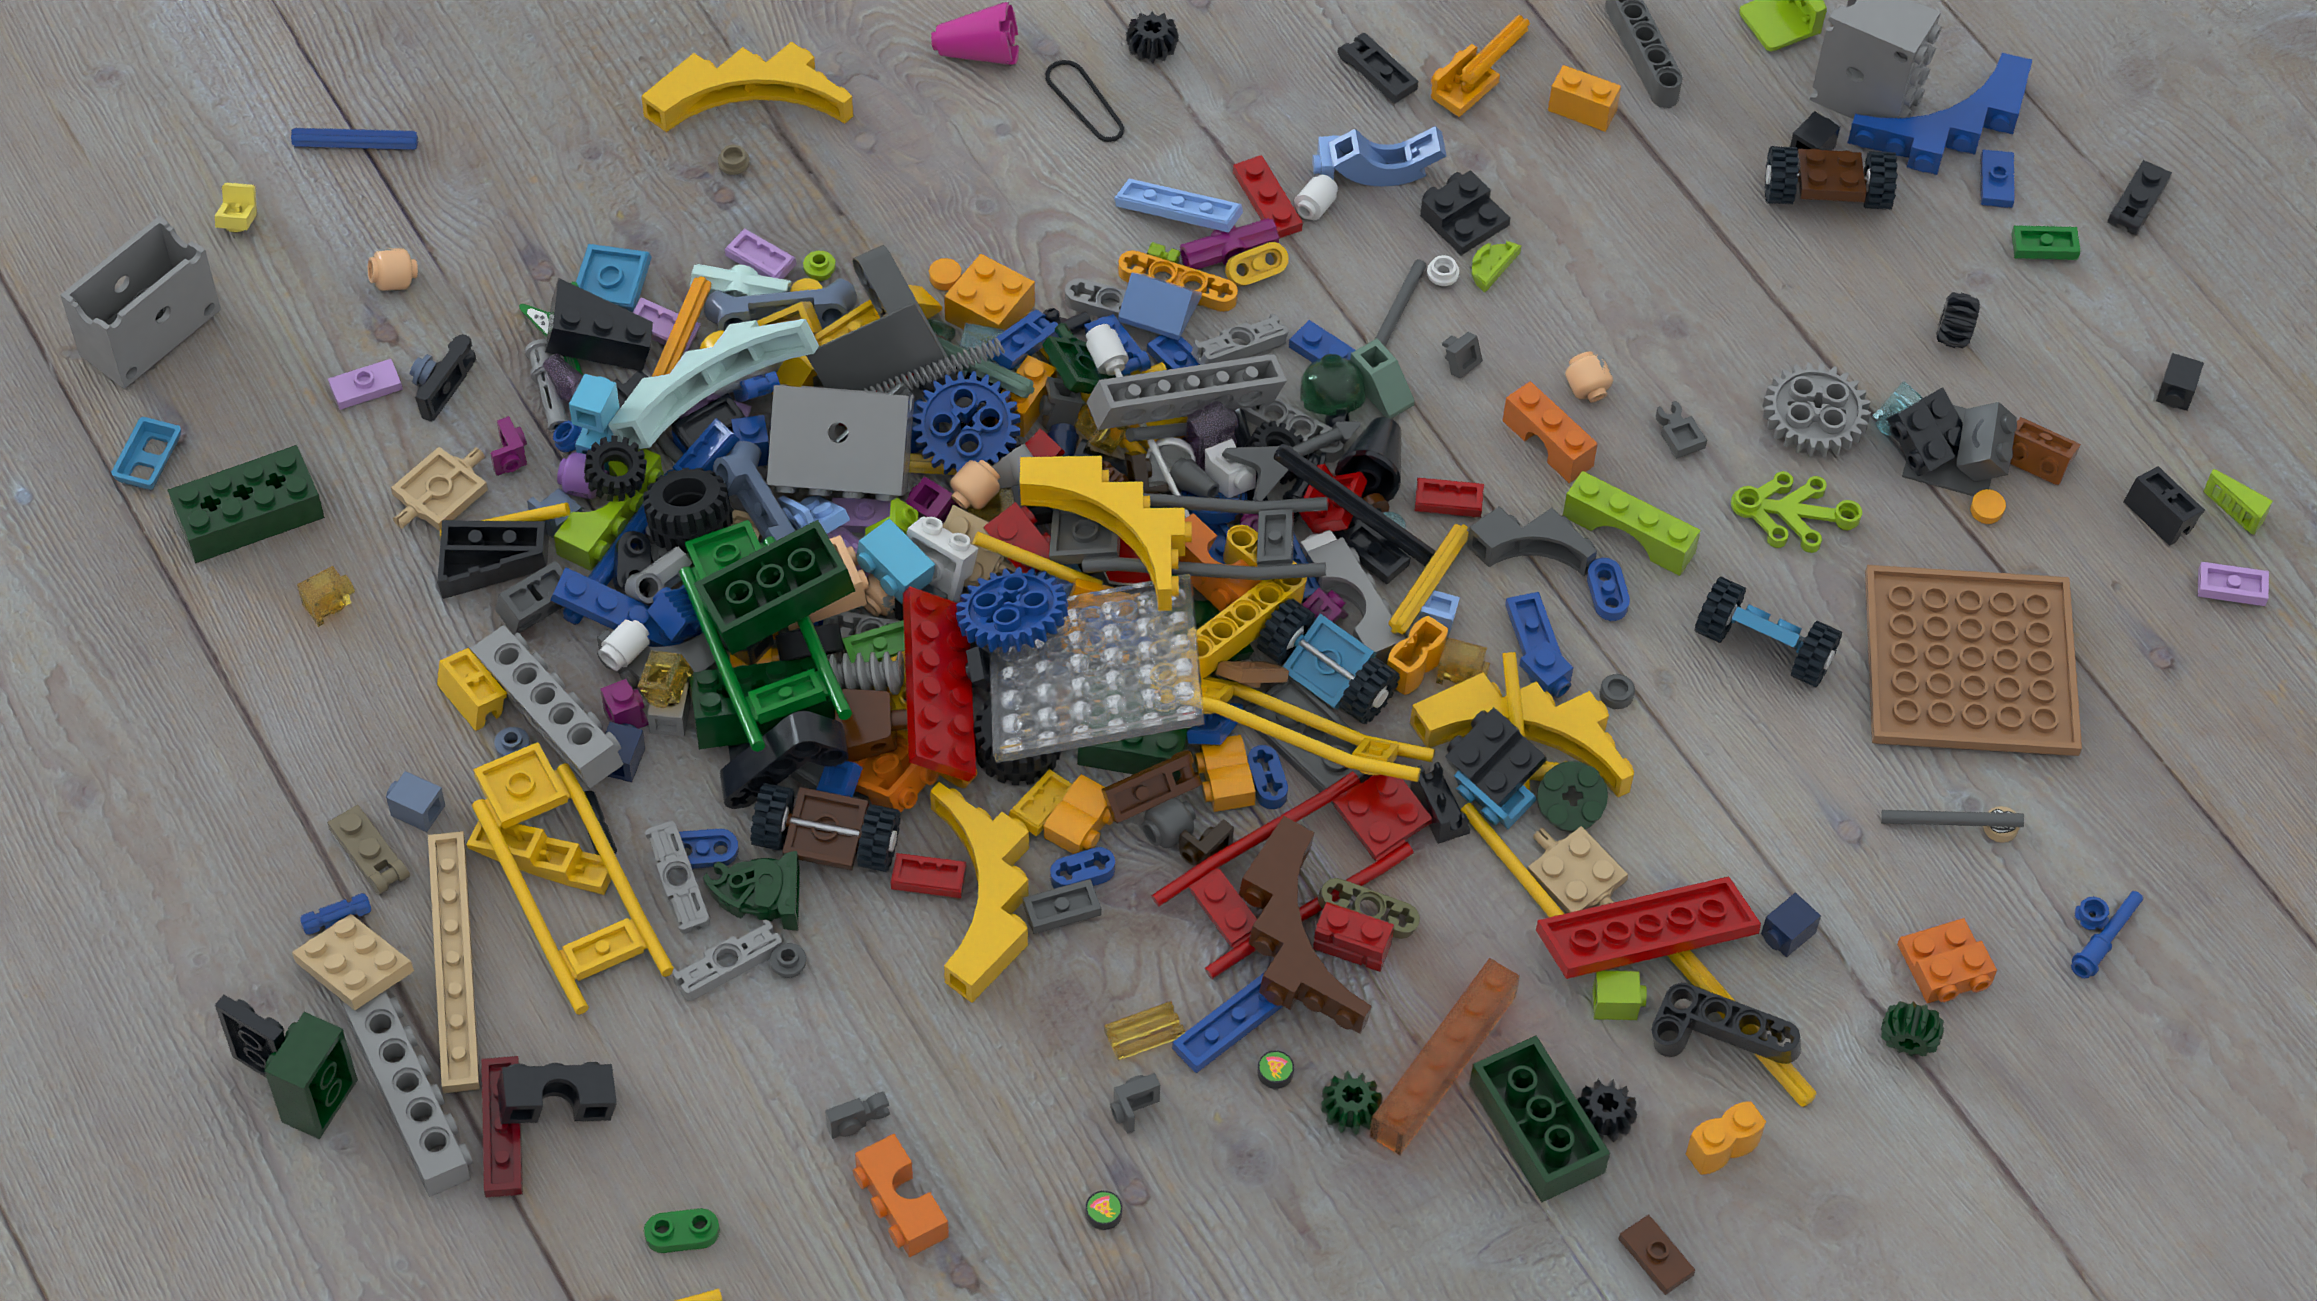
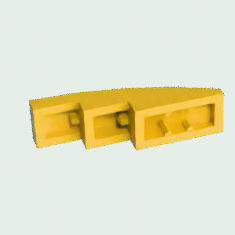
M478 820L466 845L468 849L499 862ZM521 824L513 825L504 830L502 827L499 828L519 870L570 887L602 895L605 894L612 879L600 855L583 852L578 843L547 837L544 829Z

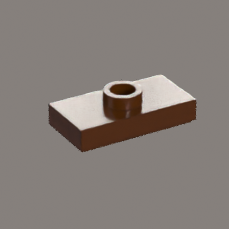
M1649 1214L1620 1233L1619 1241L1665 1295L1694 1276L1696 1271Z

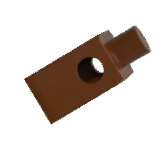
M842 689L852 711V716L847 720H841L835 710V720L844 725L849 754L847 761L854 762L896 750L897 731L908 730L907 709L896 710L895 702L890 692Z

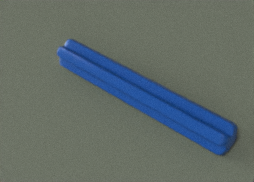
M293 128L291 142L295 147L415 150L418 146V135L415 131Z

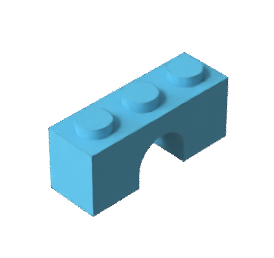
M584 374L569 403L572 424L582 427V431L575 443L576 452L587 454L588 449L591 450V445L594 442L600 445L601 438L606 437L607 441L611 442L614 434L608 424L620 407L616 382H612L605 377ZM609 462L604 463L605 470L609 471Z

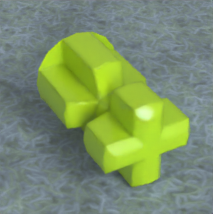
M1151 242L1147 254L1179 263L1181 252L1174 248L1166 252L1165 245Z

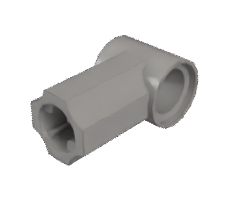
M675 547L640 573L631 575L626 581L625 593L641 603H653V597L658 591L665 587L671 588L681 581L680 569L686 566L693 568L692 562L686 553L679 547ZM643 579L647 580L650 585V592L646 597L639 591V584Z

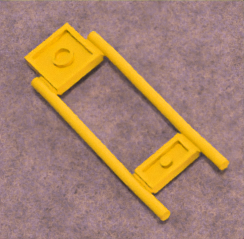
M1167 671L1152 684L1150 698L1160 699V704L1164 706L1180 707L1181 704V707L1191 708L1199 713H1216L1344 767L1359 770L1364 774L1385 775L1418 782L1420 768L1393 763L1397 756L1432 763L1434 760L1435 749L1367 736L1238 682L1209 676L1194 680L1189 679L1184 674ZM1233 695L1358 747L1352 754H1349L1232 706L1227 702Z
M539 742L474 768V777L486 799L474 801L472 808L575 1013L580 1015L589 1009L575 982L576 979L580 981L642 954L646 948L663 977L671 975L674 967L644 914L570 765L564 763L557 770H553ZM571 798L631 919L621 920L562 946L561 950H558L499 828L502 827L503 830L568 803V799Z

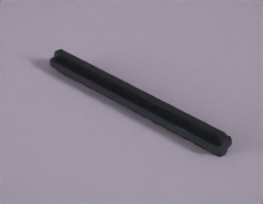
M1280 445L1274 453V460L1426 567L1436 552L1434 549L1288 445Z

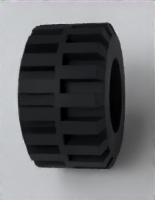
M703 468L673 470L665 476L661 475L656 478V482L650 483L647 487L648 491L644 492L643 505L651 539L656 541V545L660 548L666 547L667 551L679 547L684 553H688L685 542L733 524V515L726 483H724L721 476H716L715 472L711 470L704 471Z
M1009 690V695L1004 696L1002 692L996 694L995 701L988 699L984 703V710L979 709L976 715L977 721L974 723L975 756H978V764L981 768L985 767L988 776L993 777L997 775L998 782L1005 784L1006 780L1012 781V785L1019 786V781H1026L1027 785L1034 783V778L1038 777L1040 779L1047 770H1054L1056 760H1059L1061 756L1062 725L1059 713H1055V706L1051 702L1045 704V697L1040 694L1033 697L1031 696V691L1024 690L1023 694H1017V690ZM1022 731L1031 734L1035 738L1026 743L1013 744L1003 740L1001 737L1010 732Z

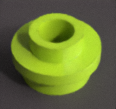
M814 251L804 258L803 268L809 278L816 281H825L835 271L836 264L834 257L830 253Z

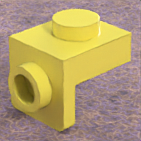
M224 183L222 186L223 203L215 214V228H225L230 232L248 230L257 215L255 186L250 184Z

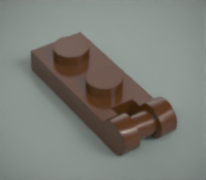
M1184 750L1178 752L1163 762L1102 788L1101 790L1112 820L1119 823L1199 787L1202 781L1199 773L1193 770L1192 763L1194 759L1191 751ZM1179 770L1181 778L1175 782L1172 773Z

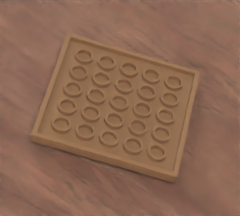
M1867 565L1865 570L1872 743L2070 756L2080 755L2082 743L2069 577Z

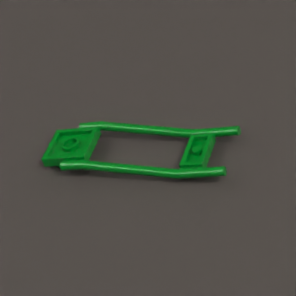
M748 519L685 542L694 568L683 567L680 569L679 575L753 751L758 752L765 748V742L756 724L757 721L760 724L769 722L826 701V696L830 697L841 720L849 719L852 716V711L809 615L797 621L818 671L815 672L814 668L749 691L747 692L748 696H744L718 630L706 611L694 583L776 541L775 537L770 536L765 538L763 543L760 544Z

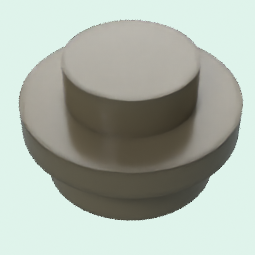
M739 145L726 146L718 156V166L726 174H741L750 165L748 153Z

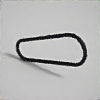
M1060 60L1047 68L1045 79L1048 85L1096 137L1105 142H1113L1123 136V123L1078 63L1070 60ZM1059 65H1071L1079 70L1118 124L1120 131L1116 136H1102L1051 81L1050 72L1053 68Z

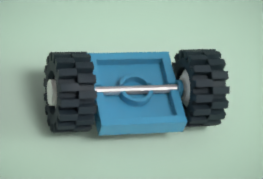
M1720 576L1716 583L1713 584L1705 603H1703L1694 631L1721 643L1726 637L1727 632H1729L1732 623L1735 624L1736 621L1796 648V652L1799 654L1794 661L1795 664L1791 670V677L1815 688L1818 687L1836 654V649L1842 638V632L1817 620L1812 628H1810L1808 635L1803 637L1800 635L1802 628L1782 619H1779L1777 624L1768 621L1771 614L1748 604L1746 610H1744L1740 605L1744 600L1746 587Z
M1293 598L1286 600L1285 604L1279 605L1278 611L1275 610L1272 613V618L1268 619L1265 623L1266 627L1261 629V636L1257 639V648L1275 662L1287 668L1290 677L1333 708L1338 710L1340 707L1362 724H1367L1368 721L1371 722L1375 715H1379L1381 708H1385L1388 704L1387 700L1392 698L1393 690L1398 686L1397 682L1400 680V674L1376 658V652L1322 614H1319L1316 618V614Z

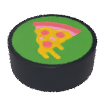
M1274 1050L1265 1053L1258 1062L1257 1074L1259 1080L1265 1086L1273 1089L1287 1086L1294 1074L1293 1060L1282 1051Z
M1110 1191L1095 1192L1088 1198L1085 1206V1216L1088 1223L1099 1230L1114 1228L1122 1218V1202L1116 1194Z

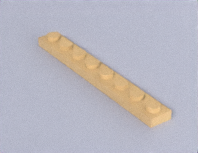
M463 831L428 835L443 1094L480 1089L465 836Z

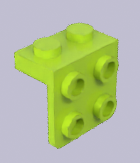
M1754 0L1742 5L1739 15L1767 51L1773 52L1820 34L1827 7L1824 0Z

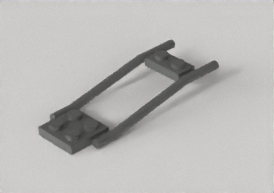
M1143 493V496L1150 495V507L1185 508V510L1259 515L1257 567L1178 561V569H1172V575L1243 580L1326 576L1325 562L1293 564L1294 513L1328 510L1327 497L1249 501ZM1053 508L1049 551L1050 560L1062 565L1082 563L1083 573L1108 571L1149 573L1140 559L1119 557L1121 538L1096 521L1073 512Z

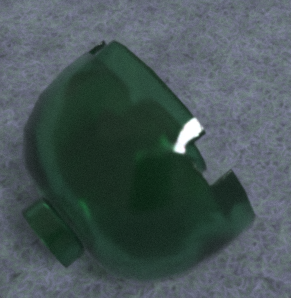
M1327 354L1311 363L1304 371L1300 382V400L1304 401V408L1316 414L1337 415L1336 409L1346 407L1347 413L1355 411L1366 400L1363 374L1358 366L1350 360L1342 358L1337 354Z

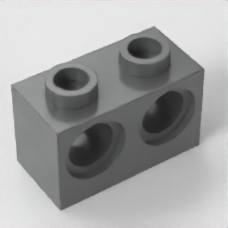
M557 561L552 562L499 594L495 611L513 635L517 632H523L563 608V606L550 600L563 573V569Z

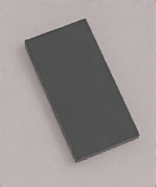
M1289 675L1287 682H1278L1265 692L1267 695L1350 728L1313 692ZM1250 703L1243 708L1249 713L1349 754H1352L1358 747L1254 703ZM1255 730L1319 792H1322L1352 771L1356 773L1361 783L1374 776L1344 767Z

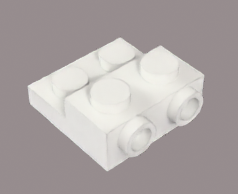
M923 516L908 527L906 535L935 563L933 579L929 584L947 593L948 600L959 603L964 581L973 573L979 548L970 544V538L962 533L953 534L943 528V523L938 518Z

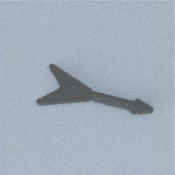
M1359 421L1336 422L1332 430L1290 448L1304 457L1338 441L1345 444L1360 427L1361 423ZM1279 446L1226 448L1222 453L1224 458L1252 467L1257 471L1258 480L1253 501H1262L1288 471L1286 467L1273 458Z

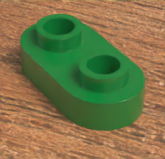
M704 1208L658 1213L650 1217L644 1226L645 1241L648 1247L658 1253L707 1248L717 1241L720 1234L717 1216L712 1211ZM697 1222L706 1223V1226L702 1229L694 1227ZM661 1226L669 1228L665 1233H658L656 1231Z

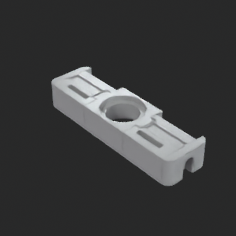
M1270 314L1269 319L1251 325L1245 322L1222 330L1217 337L1198 342L1196 339L1191 354L1200 365L1242 359L1285 344L1289 330L1284 324L1279 325L1280 319L1276 314ZM1233 339H1242L1245 340L1248 344L1239 345L1236 344L1233 341Z
M668 821L647 829L645 835L649 839L658 863L656 866L669 901L671 900L679 924L683 923L678 926L680 932L688 933L693 931L692 928L695 926L702 928L709 925L710 918L676 823ZM675 868H682L688 873L686 882L680 886H674L668 882V875Z
M762 920L763 926L737 939L734 935L703 952L704 958L680 971L674 968L672 972L674 983L687 1001H693L769 959L772 951L782 944L781 937L778 933H774L770 921ZM724 954H733L738 958L737 962L730 967L721 966L718 963V959Z

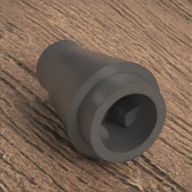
M1181 458L1175 462L1170 470L1172 479L1179 490L1205 498H1215L1219 491V484L1213 481L1193 459L1186 460Z

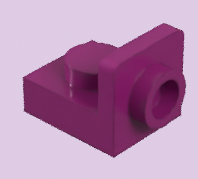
M1318 588L1302 604L1316 614V618L1319 614H1322L1333 623L1339 618L1345 619L1349 615L1342 608L1346 602L1332 589L1327 593L1325 590Z

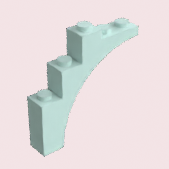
M806 319L759 326L756 320L730 324L713 347L686 351L670 374L642 378L608 425L614 436H618V442H622L623 437L629 438V446L636 442L639 445L638 449L650 448L675 420L720 388L767 366L791 358L814 354L819 344Z

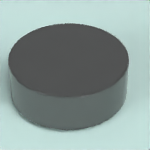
M1609 675L1601 683L1600 699L1609 708H1626L1633 701L1635 686L1632 680L1625 675Z

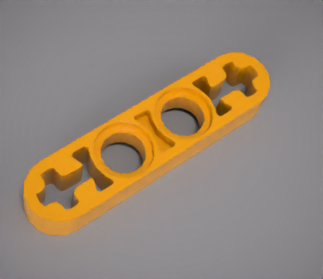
M1126 251L1119 257L1118 273L1120 278L1126 282H1129L1132 272L1144 274L1147 273V268H1149L1147 276L1155 278L1154 275L1156 273L1167 272L1171 275V278L1165 281L1185 287L1184 285L1190 281L1200 283L1201 288L1195 290L1202 293L1197 305L1225 312L1233 309L1237 304V286L1228 279L1139 251ZM1133 264L1138 265L1134 266L1133 269H1129ZM1207 287H1210V288H1211V289H1209V294H1206V293H1207ZM1223 293H1227L1223 298L1218 297Z

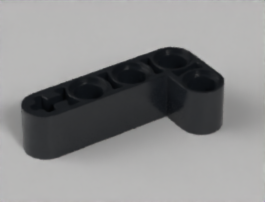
M799 711L789 715L762 736L765 742L763 750L755 752L750 746L720 770L724 804L730 809L749 807L757 801L758 793H760L764 783L778 785L808 761L827 767L843 764L849 757L844 725L837 720L808 711Z
M1677 983L1668 989L1651 1029L1655 1049L1659 1054L1666 1057H1674L1682 1053L1692 1030L1783 1064L1792 1063L1797 1060L1802 1049L1799 1029L1793 1023L1687 983ZM1680 999H1688L1692 1002L1686 1009H1677L1673 1006ZM1717 1011L1726 1015L1719 1022H1712L1707 1019L1709 1014ZM1749 1024L1760 1028L1757 1033L1752 1035L1744 1034L1741 1030ZM1670 1030L1678 1033V1036L1672 1041L1660 1039L1661 1034L1665 1031ZM1785 1038L1790 1039L1791 1043L1786 1042L1784 1046L1778 1045V1042L1783 1043Z

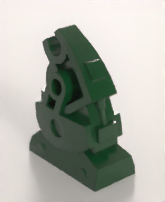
M797 851L786 853L780 860L757 858L751 861L736 863L730 868L723 863L717 862L713 866L716 874L722 875V877L713 880L707 873L702 877L706 889L719 906L741 919L747 913L757 916L759 920L773 921L780 918L783 929L799 931L800 864Z

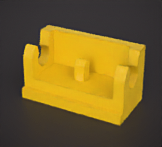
M469 647L439 661L437 686L475 731L484 727L485 717L489 712H492L496 719L500 717L503 711L504 699L507 698V692Z

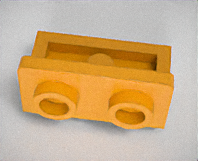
M1474 44L1469 45L1464 51H1458L1452 61L1444 68H1439L1431 79V99L1458 117L1462 116L1496 86L1500 79V74L1489 68L1474 84L1469 85L1466 81L1461 80L1462 69L1477 55V46Z

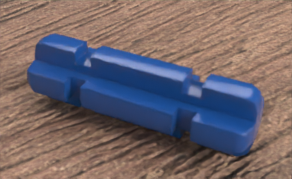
M361 893L351 897L352 901L347 902L345 899L318 909L319 913L314 914V911L303 914L300 917V922L306 935H311L321 931L319 927L325 926V929L330 928L350 914H357L360 917L370 913L371 905L367 895Z

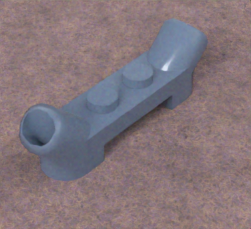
M837 279L824 289L733 297L717 290L707 297L704 310L706 319L717 324L719 331H725L730 324L757 321L799 302H812L821 327L824 329L846 315L856 305L857 294L854 286L844 279Z
M739 441L732 447L730 455L719 457L714 461L713 472H715L716 476L723 478L729 496H738L763 537L760 544L763 543L765 538L770 536L775 537L777 541L794 532L795 529L788 520L786 512L781 509L773 496L769 485L765 483L757 470L762 454L759 447L749 441Z

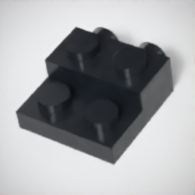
M1471 170L1463 175L1460 172L1454 173L1450 176L1445 186L1440 189L1431 187L1422 197L1420 216L1460 255H1463L1510 225V217L1490 198L1491 189Z
M1943 387L1886 419L1890 425L1892 436L1900 443L1906 454L1907 464L1915 471L1917 476L1936 469L1958 455L1963 422Z
M1493 707L1488 713L1483 710L1474 717L1471 722L1473 729L1464 738L1458 735L1448 744L1446 750L1449 753L1445 758L1456 772L1460 771L1501 808L1547 761V758L1520 733L1515 725Z

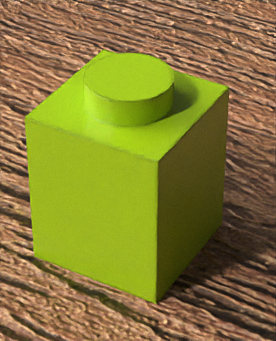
M1599 971L1595 973L1592 986L1594 1020H1637L1640 1007H1646L1647 1001L1646 985H1640L1639 971Z

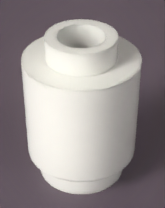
M1319 175L1312 178L1294 199L1297 213L1304 219L1318 220L1337 197L1338 186L1336 182L1327 175Z
M624 620L601 643L602 648L598 651V654L607 666L618 671L621 667H627L649 645L650 642L647 637L649 632L637 620L633 622Z

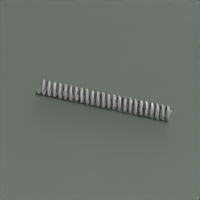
M994 338V344L991 340H988V347L982 342V350L979 345H976V353L970 347V356L966 350H963L964 358L959 352L956 354L957 359L951 354V362L945 357L944 365L942 360L939 359V368L935 362H932L933 371L930 365L926 364V372L920 366V374L914 369V377L908 371V380L904 374H901V380L912 391L913 384L916 388H919V381L925 386V378L928 383L932 382L931 376L937 381L938 375L944 378V372L950 376V369L956 374V366L959 371H962V363L968 369V361L972 366H975V360L981 364V357L987 362V354L993 359V351L998 357L1000 356L999 348L1003 354H1005V351L999 340ZM895 376V384L897 385L898 383H901V381L897 376ZM889 378V387L883 381V390L880 384L877 383V392L888 393L895 387L893 380ZM870 386V391L876 392L874 387Z

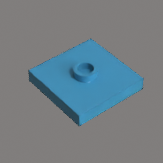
M588 244L576 282L580 288L633 312L637 306L652 257L650 252Z

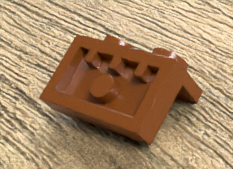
M2020 417L2014 434L2013 456L2010 464L2048 482L2059 485L2067 467L2077 455L2081 444Z

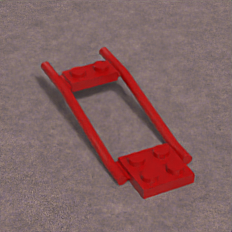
M1352 771L1322 792L1208 857L1152 894L1151 897L1155 904L1160 907L1187 888L1190 889L1191 894L1230 947L1233 948L1204 968L1207 975L1213 980L1256 951L1249 944L1252 926L1257 918L1221 869L1218 868L1269 839L1283 816L1298 822L1332 802L1372 858L1376 860L1375 863L1346 879V881L1363 886L1414 854L1412 847L1405 840L1432 822L1430 814L1403 779L1385 775H1374L1361 783L1356 773ZM1333 890L1331 901L1337 902L1340 900L1339 891ZM1318 896L1299 907L1302 922L1323 910L1319 905Z

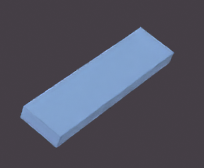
M1130 178L1114 197L1117 207L1228 233L1243 214L1242 204Z

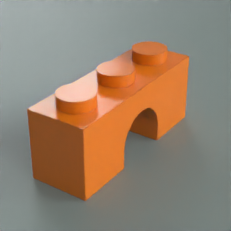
M1531 381L1506 397L1502 421L1524 442L1536 434L1547 448V463L1568 483L1577 479L1582 471L1587 472L1594 467L1598 443Z
M1194 513L1185 518V522H1192V542H1185V556H1178V561L1222 564L1214 560L1209 554V550L1217 535ZM1242 558L1233 564H1229L1249 566ZM1182 575L1220 612L1262 581Z
M895 1134L855 1153L856 1168L853 1169L854 1177L861 1189L867 1187L873 1196L870 1199L872 1207L880 1219L885 1217L891 1226L888 1228V1232L897 1248L903 1246L910 1258L949 1237L948 1220L931 1192L915 1199L903 1198L895 1192L900 1185L913 1179L912 1161Z

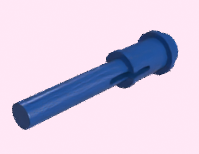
M2132 891L2101 933L2094 934L2081 953H2076L2073 956L2071 968L2077 976L2086 979L2090 976H2095L2099 971L2098 965L2112 949V940L2143 901V896L2139 892Z

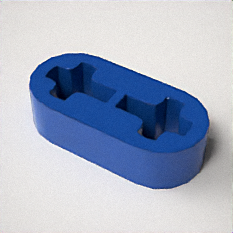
M1258 745L1253 747L1249 751L1247 760L1254 782L1256 799L1264 808H1280L1286 803L1288 784L1276 750L1270 746ZM1257 759H1263L1265 763H1268V771H1263L1261 763L1257 762ZM1271 782L1273 790L1278 792L1276 796H1272L1267 791V783Z
M1103 847L1091 848L1062 857L1051 866V885L1056 889L1091 879L1093 886L1105 883L1114 876L1115 857L1110 850ZM1100 861L1102 865H1105V869L1099 870L1098 866H1094V862ZM1066 871L1068 875H1072V879L1066 880L1064 876H1060V872Z

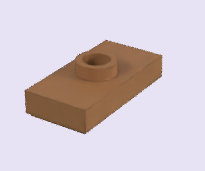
M1266 661L1218 662L1216 674L1240 682L1245 686L1259 688L1261 683L1287 682L1289 670Z

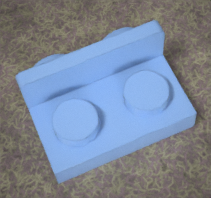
M784 495L777 499L781 509L786 512L788 520L796 530L818 519L826 534L850 521L845 508L819 495L807 497L800 503Z

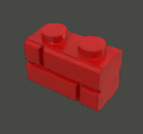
M1326 902L1315 929L1313 949L1358 965L1364 964L1367 968L1380 972L1392 944L1394 924Z

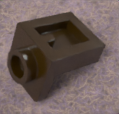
M1139 451L1124 453L1127 478L1130 482H1143V493L1160 494V492L1169 490L1168 483L1149 482L1148 478H1152V465L1150 459L1146 458L1144 453Z
M1223 819L1214 828L1212 826L1207 828L1199 840L1184 830L1179 835L1180 855L1188 864L1198 865L1233 843L1234 827Z

